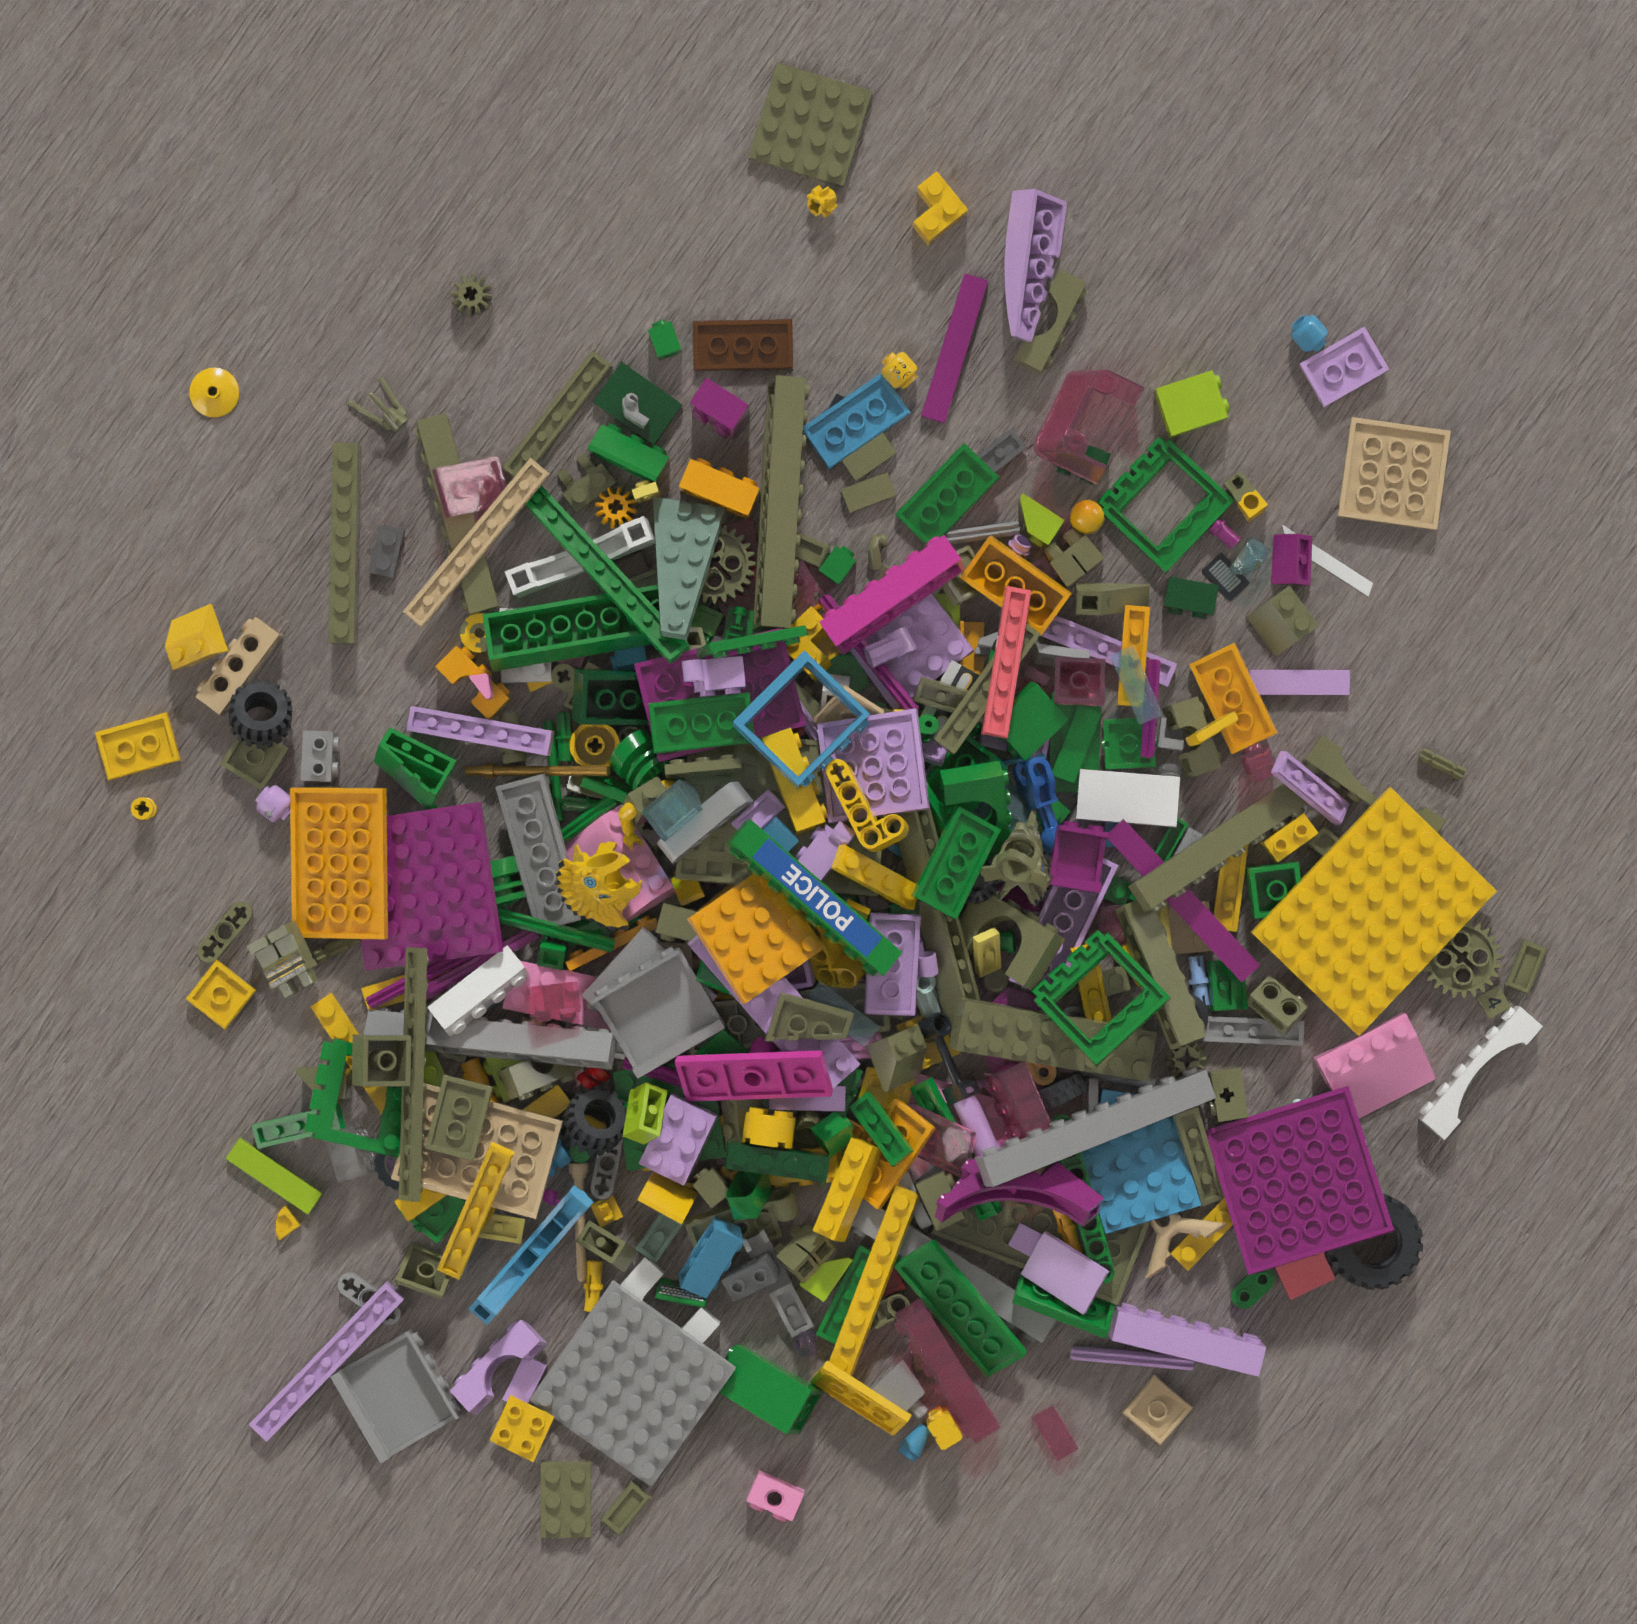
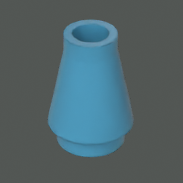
M919 1423L899 1444L901 1447L898 1452L915 1462L922 1455L928 1437L931 1434L930 1430Z

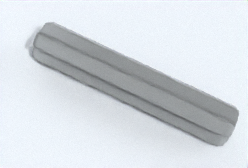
M1015 521L952 530L946 533V537L952 545L987 540L989 536L994 538L1015 536L1020 534V526Z

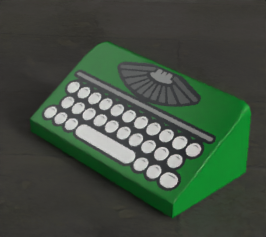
M659 1279L655 1297L658 1300L701 1308L705 1307L706 1298L680 1288L678 1280Z

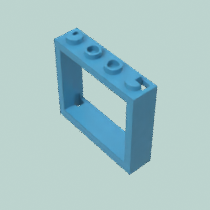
M804 650L733 721V727L786 779L799 789L802 785L806 788L816 778L814 773L820 767L824 770L834 760L832 755L838 749L842 752L852 742L849 738L855 732L860 734L869 725L867 720L870 713ZM807 668L857 718L797 776L746 726Z

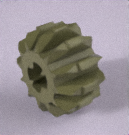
M471 274L470 281H467L464 275L461 276L462 285L458 282L453 283L458 291H450L452 297H457L451 302L452 305H460L458 308L460 314L464 313L467 309L468 317H472L473 310H476L479 316L482 315L481 306L487 310L490 308L485 300H493L491 294H485L492 289L491 286H483L485 283L483 277L476 282L475 274ZM472 290L474 293L476 291L478 292L477 294H475L474 301H471L469 298L467 300L465 299L469 296L468 291Z

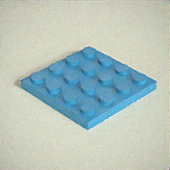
M1173 1115L1082 1151L1091 1188L1104 1198L1099 1212L1104 1234L1201 1206Z

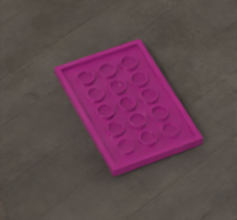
M777 628V629H773V630H769V631H765V632H761V633H766V632H771V631L782 630V628ZM785 642L777 643V647L767 650L757 647L752 648L753 652L739 655L737 652L728 653L729 656L727 657L743 656L746 687L745 689H740L741 693L749 692L750 703L790 665ZM699 648L687 651L672 664L664 657L634 664L650 730L651 723L648 703L701 698L700 693H694V682H684L682 661L698 660L697 649ZM709 657V658H704V659H700V660L714 659V658H713V657ZM795 680L752 720L754 734L758 738L788 728L796 729L806 726ZM725 690L715 691V696L726 695ZM715 748L657 754L658 762H663Z

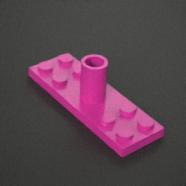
M765 1038L755 1039L752 1042L749 1053L677 1056L675 1060L686 1101L831 1097L833 1092L822 1050L776 1052L775 1044L772 1041H765Z

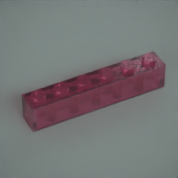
M919 1298L895 1313L894 1315L898 1321L894 1324L901 1336L907 1335L910 1343L907 1344L914 1357L918 1355L924 1362L920 1365L927 1377L933 1376L936 1384L933 1386L940 1398L945 1396L949 1401L946 1407L953 1418L958 1416L962 1424L959 1427L966 1439L971 1437L977 1443L1001 1428L921 1299Z

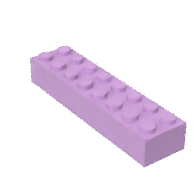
M698 935L687 943L765 1033H767L780 992L802 998L789 981L783 977L747 1003L742 1004ZM812 1038L788 1041V1039L773 1041L781 1052L822 1050L832 1088L837 1086L860 1065L839 1039L815 1040Z

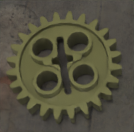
M727 525L723 526L717 542L722 544V548L720 551L713 553L712 560L714 562L719 561L721 569L731 577V580H727L716 567L711 568L710 564L700 595L703 597L704 604L708 602L709 598L712 599L714 606L717 605L718 599H722L723 603L727 604L728 596L735 601V592L738 591L744 594L742 585L750 586L751 583L747 577L755 576L754 572L749 570V568L756 567L755 562L749 561V559L755 557L754 552H746L751 547L750 542L742 544L745 536L740 535L736 538V529L734 528L728 533ZM731 559H736L740 562L735 570H730L726 567L727 562ZM712 577L722 579L718 587L708 585Z
M1470 919L1455 935H1464L1467 938L1468 944L1465 947L1456 946L1453 941L1454 937L1448 942L1459 955L1467 954L1466 961L1478 969L1479 974H1475L1464 962L1458 964L1456 962L1458 957L1445 946L1428 963V966L1422 970L1423 972L1431 973L1427 981H1436L1434 989L1440 986L1444 987L1442 995H1445L1450 990L1452 991L1453 999L1456 997L1457 992L1461 993L1463 999L1466 998L1467 992H1470L1474 998L1476 997V989L1485 993L1484 984L1490 987L1493 986L1490 977H1499L1494 969L1502 968L1501 964L1496 963V960L1503 958V955L1496 954L1501 945H1493L1492 942L1497 936H1487L1490 930L1489 927L1481 931V922H1478L1474 927ZM1477 951L1485 953L1487 957L1486 962L1483 964L1475 963L1473 954ZM1441 953H1446L1450 956L1451 963L1447 966H1442L1437 962V956ZM1466 970L1470 975L1469 981L1465 983L1459 982L1456 979V972Z

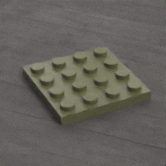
M777 62L748 159L844 187L872 91Z

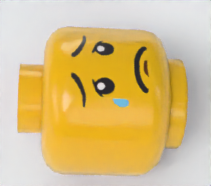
M891 352L882 360L884 366L881 369V374L893 388L902 387V389H905L918 377L916 374L918 370L917 365L905 352H899L896 355Z

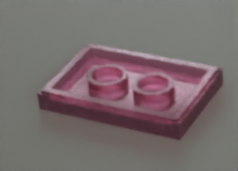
M498 456L438 467L432 470L445 518L485 511L507 487Z
M916 1104L910 1105L911 1109L936 1127L917 1157L961 1178V1167L968 1159L972 1158L976 1132Z

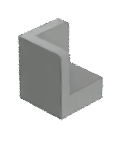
M1159 718L1156 748L1182 751L1184 740H1182L1183 730L1178 729L1170 732L1166 722L1167 718Z

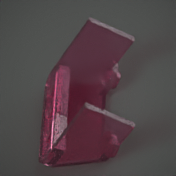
M1106 369L1075 370L1069 372L1033 445L1035 453L1063 469L1094 484H1098L1107 465L1085 455L1088 448V439L1083 433L1075 430L1077 422L1093 390L1104 395H1111L1134 407L1144 387Z

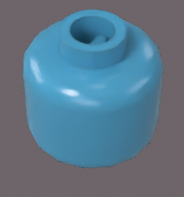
M1304 314L1291 325V338L1304 352L1312 350L1317 352L1327 343L1325 338L1327 337L1328 330L1316 316Z

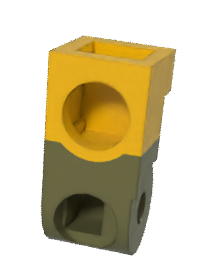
M1241 472L1236 473L1223 483L1224 488L1235 500V504L1242 511L1243 516L1248 522H1251L1267 510L1268 504Z

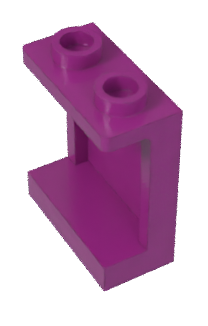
M1064 821V825H1056L1048 875L1050 878L1049 886L1101 893V869L1106 839L1109 838L1110 833L1103 832L1104 827L1089 825L1088 829L1078 828L1079 823Z

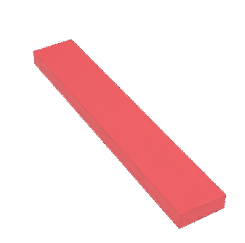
M1010 586L1005 587L982 735L1003 739L1008 738L1031 590Z

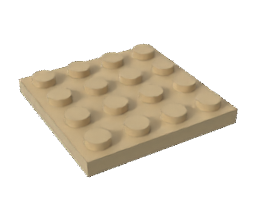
M1351 417L1337 517L1437 530L1451 431Z

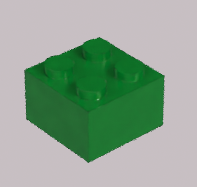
M1287 861L1245 867L1251 917L1255 919L1266 917L1288 892L1301 881L1299 862Z

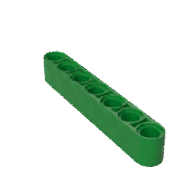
M1058 1114L1052 1118L1050 1123L1060 1119L1066 1121L1071 1119L1067 1115ZM1082 1152L1059 1160L1060 1164L1069 1171L1073 1168L1081 1169L1082 1177L1080 1180L1091 1188ZM1098 1214L1094 1217L1096 1224L1092 1229H1085L1078 1223L1077 1225L1086 1257L1100 1266L1106 1265L1109 1267V1274L1103 1284H1107L1114 1278L1115 1270ZM1093 1241H1100L1103 1248L1099 1253L1094 1254L1089 1251V1246Z

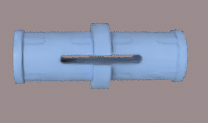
M1204 956L1187 957L1191 976L1189 985H1192L1193 995L1199 997L1206 1006L1210 1005L1207 983L1209 981L1205 975Z

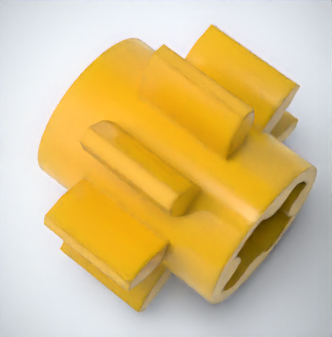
M818 185L806 196L808 198L807 207L815 216L822 213L823 217L826 218L838 207L835 204L837 196L828 186L822 190L821 186Z

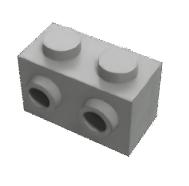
M303 731L301 781L334 782V777H338L339 763L335 762V752H339L340 738L336 737V732Z

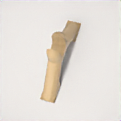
M1178 1213L1169 1215L1170 1223L1166 1227L1162 1226L1158 1219L1150 1221V1225L1157 1236L1145 1277L1152 1278V1276L1167 1267L1166 1259L1171 1256L1168 1251L1171 1238L1179 1232L1192 1234L1194 1238H1197L1199 1235L1208 1238L1225 1227V1222L1181 1218Z

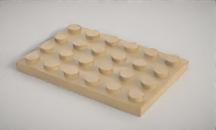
M425 1083V1091L423 1093L424 1117L422 1118V1131L424 1134L421 1153L423 1158V1166L421 1168L422 1188L467 1200L491 1142H494L515 1153L492 1207L537 1219L563 1121L490 1101L475 1161L425 1149L440 1087ZM400 1152L391 1177L392 1180L399 1181Z

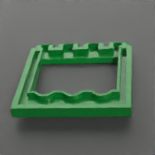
M1158 437L1147 448V451L1153 457L1150 459L1146 454L1142 453L1129 467L1136 475L1133 477L1129 472L1125 471L1112 485L1118 493L1115 494L1108 489L1097 500V503L1103 508L1104 516L1166 574L1235 500L1170 439L1165 442ZM1172 460L1207 495L1158 546H1155L1121 512Z
M1099 930L1085 941V944L1090 948L1088 951L1081 945L1066 958L1072 965L1070 968L1062 962L1048 975L1053 982L1051 985L1043 979L1031 990L1037 997L1034 999V1003L1096 1067L1171 999L1165 990L1109 933L1104 936ZM1110 954L1144 990L1089 1040L1055 1003Z
M332 1039L331 1043L323 1042L319 1059L327 1061V1065L318 1064L314 1084L322 1086V1089H313L309 1109L316 1110L317 1113L316 1115L308 1113L305 1132L312 1133L311 1138L390 1157H399L402 1086H387L384 1110H382L381 1127L377 1139L332 1129L346 1056L352 1057V1043L339 1039Z

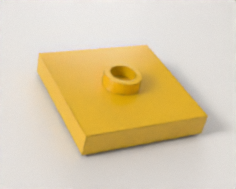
M216 960L187 996L186 1000L226 1030L257 990L219 960Z

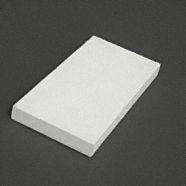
M1080 769L1076 820L1119 823L1124 819L1128 824L1176 827L1180 777Z

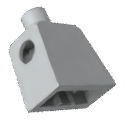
M903 1357L899 1358L869 1387L901 1409L909 1410L917 1419L921 1418L928 1411V1408L919 1400L926 1393L925 1389Z

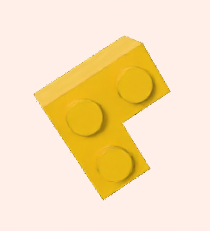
M937 171L917 186V193L930 209L913 221V227L929 246L967 215L968 209Z
M810 606L795 621L794 625H791V628L805 625L807 636L801 638L800 643L788 645L786 648L788 656L793 661L805 650L826 671L832 663L817 648V645L828 634L819 623L823 620L822 616ZM807 668L803 670L812 680H817Z

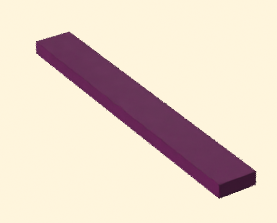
M1124 819L1108 832L1110 833L1108 840L1142 876L1164 863ZM1185 886L1187 891L1177 898H1174L1173 895L1167 898L1165 901L1241 982L1260 966L1187 886Z

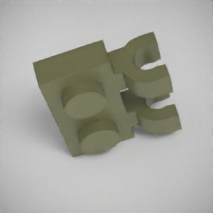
M585 453L578 457L577 461L587 474L575 482L565 468L557 473L558 477L567 487L562 494L576 513L599 497L600 493H604L607 491V488L616 484L603 464L600 463L595 467Z

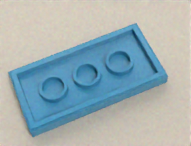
M880 373L803 426V434L806 435L814 450L828 470H830L879 434L910 415L911 412L895 389Z

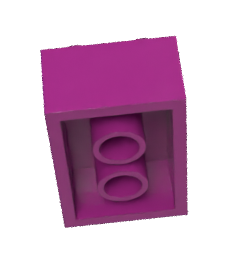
M705 378L690 401L692 415H694L693 418L703 425H706L707 422L712 424L715 429L714 431L725 439L728 436L734 439L750 414L747 403L708 378Z

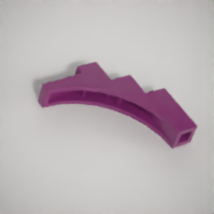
M974 1158L973 1160L968 1159L961 1167V1178L955 1183L952 1190L948 1194L943 1193L938 1198L934 1217L943 1223L957 1212L974 1205L993 1201H1018L1050 1208L1068 1216L1084 1227L1099 1214L1104 1198L1058 1162L1051 1168H1045L1041 1174L1034 1170L997 1186L988 1187L983 1183Z

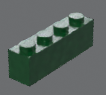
M728 1140L724 1166L726 1169L826 1183L830 1157L826 1153Z

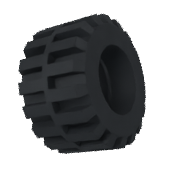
M259 679L254 680L253 684L246 682L243 684V689L238 687L235 690V695L232 694L229 704V726H231L232 734L237 735L238 741L243 742L245 740L246 746L251 747L254 744L257 749H262V745H266L269 748L273 746V742L279 744L282 741V736L286 737L288 735V729L291 728L292 701L290 697H287L286 690H280V685L277 683L270 685L269 680L259 683ZM255 707H265L271 710L274 716L267 721H255L246 713Z
M593 1086L591 1090L587 1087L582 1092H578L571 1100L562 1117V1130H566L564 1133L565 1139H570L571 1142L569 1144L572 1147L577 1146L579 1148L578 1152L583 1153V1151H587V1155L593 1156L596 1152L600 1156L605 1151L607 1153L611 1152L621 1141L627 1108L623 1107L625 1101L623 1099L619 1100L616 1092L611 1094L608 1092L609 1089L605 1087L602 1090H599V1086ZM594 1113L600 1116L605 1121L607 1129L592 1127L586 1121L584 1114Z

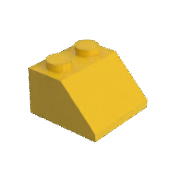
M208 604L171 621L165 649L173 670L194 666L228 651L212 604Z

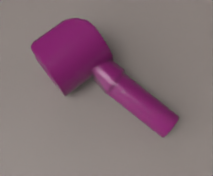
M545 1189L543 1195L544 1202L549 1205H557L561 1201L557 1199L558 1191Z

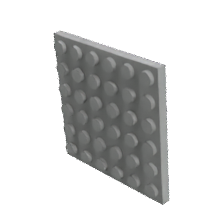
M613 1280L529 1401L555 1416L554 1418L652 1487L732 1375L736 1366Z

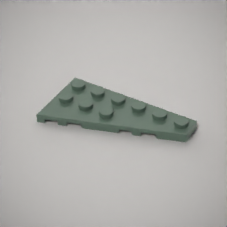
M653 497L661 633L664 637L687 640L726 512L724 507Z

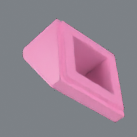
M485 673L469 676L470 680L486 699L492 700L494 698L491 675Z

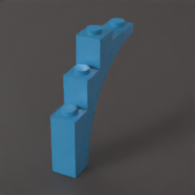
M574 1185L468 1309L488 1325L594 1201L584 1191Z

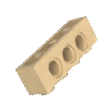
M257 617L246 621L241 629L243 634L238 640H232L227 647L228 654L223 660L219 659L211 669L214 673L208 680L204 679L196 689L199 692L196 698L219 715L224 716L229 709L232 694L235 695V690L238 687L243 689V684L250 681L282 638L281 634ZM251 638H255L258 641V647L253 652H249L246 648V643ZM236 658H240L243 661V667L238 672H234L231 667L232 661ZM221 678H225L228 681V688L223 692L218 691L216 687L217 681Z

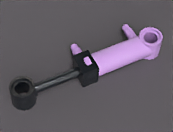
M937 1012L919 1021L918 1026L925 1043L935 1042L953 1085L943 1089L942 1092L948 1106L954 1105L975 1156L978 1154L982 1155L981 1151L988 1147L996 1146L998 1149L1005 1146L1004 1141L1009 1138H1002L996 1141L976 1095L981 1093L980 1090L986 1087V1082L984 1080L976 1081L974 1076L963 1081L944 1040V1037L951 1031V1022L948 1016Z

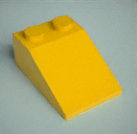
M653 1171L637 1200L682 1224L698 1191L695 1190L693 1183L690 1181L683 1186Z

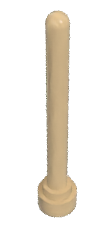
M570 1162L569 1173L574 1178V1185L584 1191V1178H586V1173H589V1162ZM585 1212L575 1223L576 1240L585 1227ZM576 1242L577 1280L584 1282L587 1277L586 1248Z

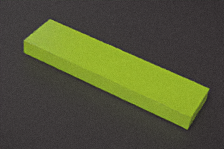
M241 1137L225 1158L306 1214L311 1212L323 1194Z

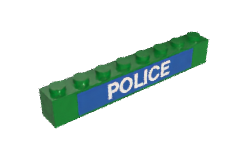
M751 819L744 821L726 843L731 848L729 852L740 861L743 859L750 865L748 869L758 877L762 875L769 881L767 885L777 894L781 892L788 898L786 902L797 911L801 909L807 915L805 919L815 927L819 925L825 930L824 935L831 942L841 944L845 948L843 952L853 960L857 958L863 964L862 969L873 977L875 975L884 976L903 953Z

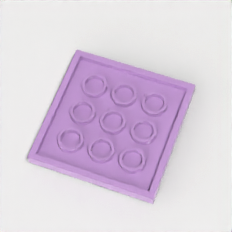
M933 593L866 639L868 644L871 645L887 638V635L895 630L907 627L918 650L902 659L895 658L884 664L912 699L915 696L921 676L937 680L944 675L952 660L960 663L975 651ZM854 648L850 651L892 709L901 708Z
M916 708L870 715L867 720L869 725L860 734L855 732L849 738L852 742L842 752L838 749L832 755L834 759H841L852 768L876 817L930 809L918 710ZM856 718L817 724L820 753ZM839 767L837 769L838 773L836 775L839 778H841L843 782H846L841 773L843 769ZM825 768L823 770L828 821L830 824H836L840 821L849 822L829 781ZM849 789L845 794L846 800H852L856 796V790ZM860 811L856 816V820L866 819L867 812Z

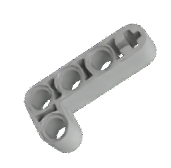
M730 782L662 837L657 844L672 864H674L732 816H737L745 811L754 801L739 782Z

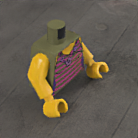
M655 777L626 796L618 812V817L625 834L623 843L632 851L634 850V842L639 846L643 844V840L634 833L635 828L676 804V811L680 816L682 815L683 794L673 780L660 781L658 777Z

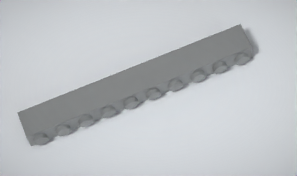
M381 1007L376 1010H368L364 1035H403L404 1010H401L400 1013L391 1012L390 1009ZM427 1012L425 1017L427 1038L424 1051L519 1061L530 1059L531 1062L602 1069L613 1068L617 1040L613 1033L607 1029L586 1031L585 1028L579 1026L565 1029L556 1024H547L545 1027L537 1026L536 1023L527 1021L522 1022V1024H513L512 1021L506 1019L492 1022L480 1017L474 1018L466 1024V1028L462 1032L453 1034L450 1037L431 1012Z
M1196 1067L1188 1068L1182 1071L1183 1075L1175 1078L1174 1075L1165 1077L1160 1080L1161 1084L1154 1087L1152 1084L1138 1088L1139 1093L1132 1096L1130 1093L1122 1094L1116 1097L1117 1101L1108 1104V1102H1103L1093 1106L1094 1111L1086 1113V1110L1071 1115V1120L1066 1122L1063 1119L1054 1121L1049 1124L1050 1128L1042 1131L1041 1128H1037L1027 1132L1028 1137L1019 1140L1018 1137L1004 1141L1005 1146L998 1149L996 1146L983 1149L981 1151L982 1155L975 1157L984 1185L988 1187L997 1186L1215 1099L1216 1097L1207 1071L1197 1070Z
M863 1198L853 1221L852 1231L863 1238L868 1235L876 1239L886 1209L882 1207V1209L877 1210ZM910 1224L897 1259L900 1260L934 1238ZM935 1240L995 1313L1003 1318L1002 1321L1007 1327L1012 1330L1018 1327L1024 1331L1022 1336L1035 1343L1036 1340H1039L1043 1343L1056 1322L1055 1319L1012 1303L1015 1288Z

